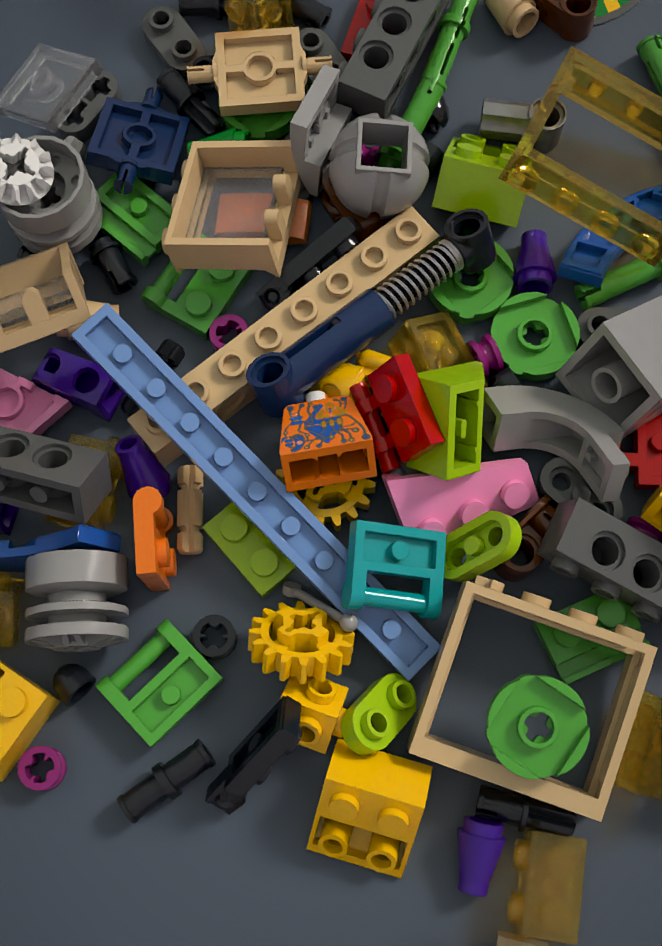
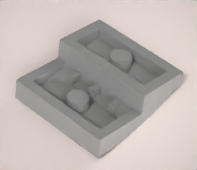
M323 64L290 122L291 149L297 171L308 193L318 197L323 187V174L331 164L329 159L331 146L337 135L350 123L352 108L336 103L340 70Z

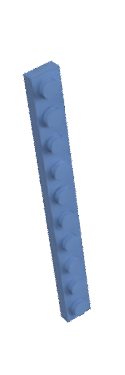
M108 303L103 305L71 334L73 340L337 611L343 614L351 613L358 619L356 630L407 681H410L439 651L440 644L407 611L362 606L360 610L344 609L342 607L341 594L346 581L348 550L292 492H287L286 486ZM367 573L366 587L385 589L371 573Z

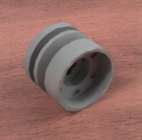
M34 135L25 138L29 141L36 139L44 151H49L54 168L52 186L44 197L28 205L15 206L0 202V211L7 218L18 240L29 251L38 253L68 242L72 254L79 252L91 243L102 226L104 212L99 195L89 177L81 155L69 142L55 136ZM25 158L18 160L15 164L6 162L8 166L7 180L10 175L13 176L17 171L26 173L24 170Z
M84 549L56 550L29 556L25 561V593L30 596L47 599V603L29 607L25 610L24 619L41 625L28 627L24 631V643L29 646L48 648L58 652H88L127 642L129 640V628L126 625L111 622L127 618L129 616V609L125 605L107 601V598L124 594L129 590L127 557L110 551Z

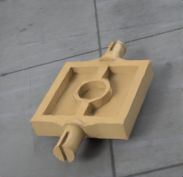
M299 27L215 33L216 52L212 65L187 66V78L189 85L214 82V86L219 94L221 117L297 111L305 97L304 88L308 80L307 75H318L323 64L333 67L332 56L306 58V53L300 44Z

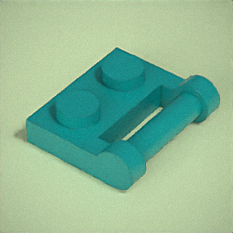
M364 520L350 522L346 581L341 594L342 607L344 609L360 610L362 606L415 612L418 613L420 618L436 620L442 608L446 533ZM367 573L422 580V591L418 594L366 587Z

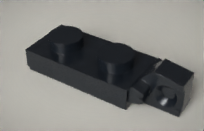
M342 217L282 268L280 278L275 276L256 292L257 297H259L270 312L295 293V289L298 288L300 283L304 286L323 272L324 268L322 265L335 255L339 260L356 247L359 241L355 237L365 229L355 217Z
M283 696L229 755L228 766L208 786L205 802L217 806L229 815L246 803L247 792L253 785H261L270 774L273 764L283 753L289 755L298 745L302 736V728L299 726L301 703L289 696Z

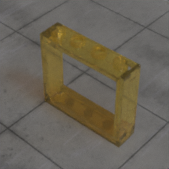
M571 46L551 79L498 179L550 207L557 213L573 220L596 235L610 241L635 257L655 266L662 259V221L533 149L560 94L662 151V97Z

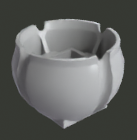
M378 113L359 116L348 123L337 135L331 146L329 178L335 194L347 209L363 218H368L372 212L378 213L381 220L397 216L412 206L420 198L426 187L430 174L428 169L430 156L425 140L417 128L413 126V122H408L393 114H390L386 119L380 118ZM362 144L400 147L402 149L401 168L361 165Z

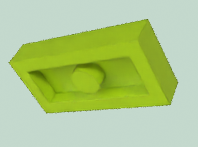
M232 502L202 527L204 532L262 599L297 571L293 564Z

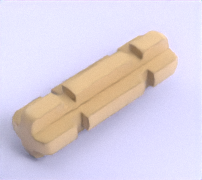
M183 465L177 470V484L181 488V490L177 491V527L181 530L180 533H177V550L182 555H198L203 551V535L200 533V530L203 529V493L200 490L203 487V472L196 465Z

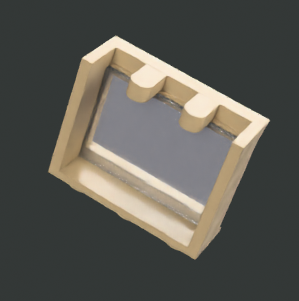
M291 140L193 141L188 159L182 163V180L179 191L172 198V215L169 226L164 228L162 233L163 251L169 256L176 272L181 273L182 269L265 270L280 278L302 182L294 162Z
M68 242L0 266V353L79 325L91 317L86 303L84 281Z

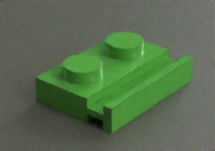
M115 172L97 190L104 210L100 231L106 236L112 237L114 241H118L126 253L145 267L149 263L148 259L155 252L158 254L163 249L162 233L164 228L169 226L172 205L137 177L134 180L131 193L124 194V185L121 194L118 193L113 186L118 172Z
M595 594L557 611L567 616L571 607L599 617L596 626L614 632L616 625L620 624L642 632L640 629L642 626L638 618L631 612V605L620 599L612 601ZM538 622L532 624L552 666L555 667L561 679L560 681L567 685L626 659L627 654ZM644 637L643 643L651 645L649 640L646 641Z

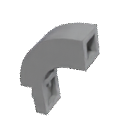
M522 385L484 388L482 436L493 452L514 449H537L553 453L567 460L580 472L601 503L619 499L623 484L629 474L631 463L619 449L624 430L613 419L589 403L550 389Z

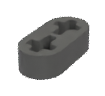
M101 70L89 73L58 105L54 112V121L63 139L73 136L81 142H86L94 133L106 98L122 99L117 79L112 73ZM108 89V91H109V93H108L107 95H104V94H102V93H99V94H97V95L95 96V94H94V92H95L96 90H99L100 92H104V91H106V90ZM80 118L82 119L81 124L78 125L73 122L68 126L67 121L69 119H72L74 121H77Z

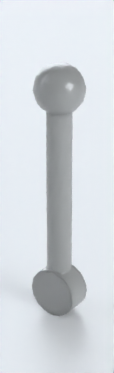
M286 581L283 583V595L298 598L313 608L322 609L328 614L327 616L339 622L340 628L345 632H353L357 628L358 619L354 614H343L301 590L302 586L297 582Z

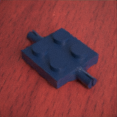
M149 87L145 92L142 103L126 102L107 97L86 153V164L118 172L113 186L120 194L123 185L124 194L131 193L136 177L172 186L187 137L190 118L169 113L160 108L163 93L158 88H156L153 97L154 87Z

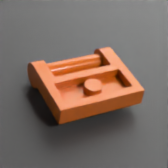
M149 486L142 487L133 496L136 575L151 592L170 590L169 577L177 575V561L175 549L169 547L167 535L173 531L175 519L170 510L164 507L163 497L157 489Z

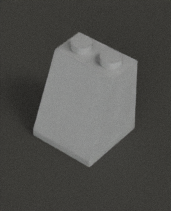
M662 295L604 321L555 374L571 396L591 404L613 419L624 430L622 439L662 413Z

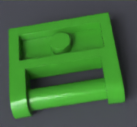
M170 260L154 285L145 288L140 299L151 309L208 340L210 338L209 330L211 324L219 316L226 314L254 271L198 269L178 300L174 302L167 296L185 269H182L181 273H177Z
M167 618L156 627L159 632L111 677L105 675L95 684L104 697L152 748L165 738L224 681L219 673ZM172 645L179 654L129 700L123 690Z

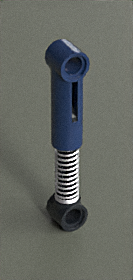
M465 209L454 213L446 220L444 225L445 235L441 237L438 245H434L432 250H427L426 254L420 256V259H415L413 263L408 264L407 268L401 270V273H396L395 278L391 277L389 282H384L382 287H377L376 291L366 289L282 352L266 353L256 358L246 371V379L264 413L270 417L281 418L283 417L285 407L303 403L306 391L391 329L395 324L396 313L402 314L403 309L408 310L409 304L415 305V299L421 300V295L427 296L428 291H433L434 286L439 287L440 281L446 282V277H452V273H458V271L474 273L488 268L497 256L488 215L479 209Z

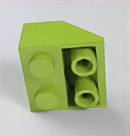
M464 133L461 134V138L453 136L443 157L432 207L455 213L465 209H479L488 215L489 221L516 228L530 181L535 156L528 155L526 148L515 144H503L502 148L487 145L486 139L478 135Z
M474 361L417 373L445 442L417 460L407 462L406 466L446 481L479 472L481 467L485 384L483 363Z

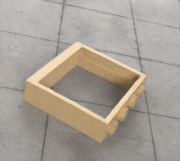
M477 575L475 583L462 581L406 745L408 753L602 822L658 648L643 643L645 633L617 624L615 631L612 632L596 626L599 617L570 607L566 616L549 610L552 601L526 591H523L521 599L504 594L502 592L505 584ZM474 600L627 654L584 788L552 777L540 779L520 777L504 767L496 757L429 734Z

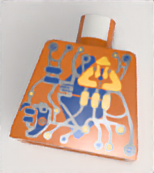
M312 391L305 395L303 403L288 405L284 408L279 453L287 492L377 476L373 438L351 397L343 395L329 398L323 391Z

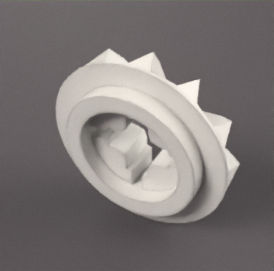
M17 133L12 138H0V202L21 206L40 200L50 190L54 180V168L49 151H44L36 139L32 141L22 139ZM25 158L24 170L26 173L17 171L13 176L10 175L7 180L8 166L6 162L15 164L18 160Z

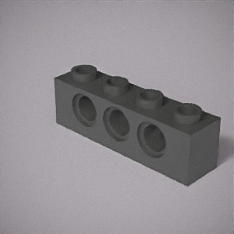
M376 0L372 8L370 24L367 29L362 27L356 35L352 49L353 54L349 62L342 61L338 68L340 70L338 104L352 108V112L361 116L378 113L380 118H388L450 0Z
M0 426V502L85 525L112 490L108 453Z
M579 497L559 503L536 554L550 561L549 567L554 572L572 579L579 577L592 584L590 590L596 595L612 601L620 599L632 606L631 612L635 616L652 623L662 622V543ZM593 543H596L601 551L599 564L592 556ZM635 565L638 567L641 573V581L639 585L635 582L633 577V569Z

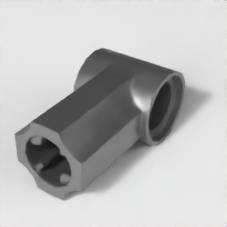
M550 96L538 98L532 104L484 98L479 136L488 139L522 142L534 152L547 153L558 145L567 118V109L560 100ZM543 123V124H546V125H548V126H550V127H545V126H542V125H540V124Z

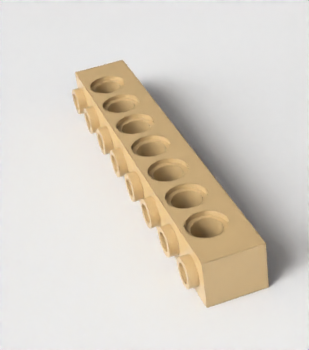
M410 206L181 379L225 422L256 398L246 379V371L256 358L266 353L282 352L366 289L376 291L377 287H382L384 282H389L391 277L395 278L396 273H401V270L407 268L408 264L413 263L415 259H420V256L426 254L427 250H432L434 245H438L440 235ZM141 409L127 419L134 434L141 437L145 446L164 468L183 454L177 445Z

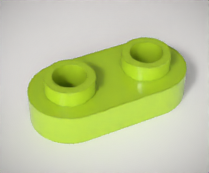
M488 511L447 534L444 578L460 583L462 581H470L477 577V575H481L513 557L518 551L522 540V531L517 520L499 511ZM466 554V560H465L464 564L462 565V559H463L464 555Z
M387 674L375 680L346 710L341 720V732L344 741L352 751L359 755H370L389 745L416 712L417 696L411 683L400 674Z

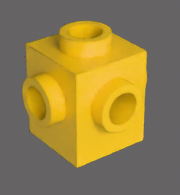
M290 676L281 698L289 696L301 703L299 726L302 728V736L298 745L326 754L332 736L342 739L341 720L347 710L343 705L349 690L348 687L334 683L325 678V682H319L313 676L307 677L305 684H300L297 676Z

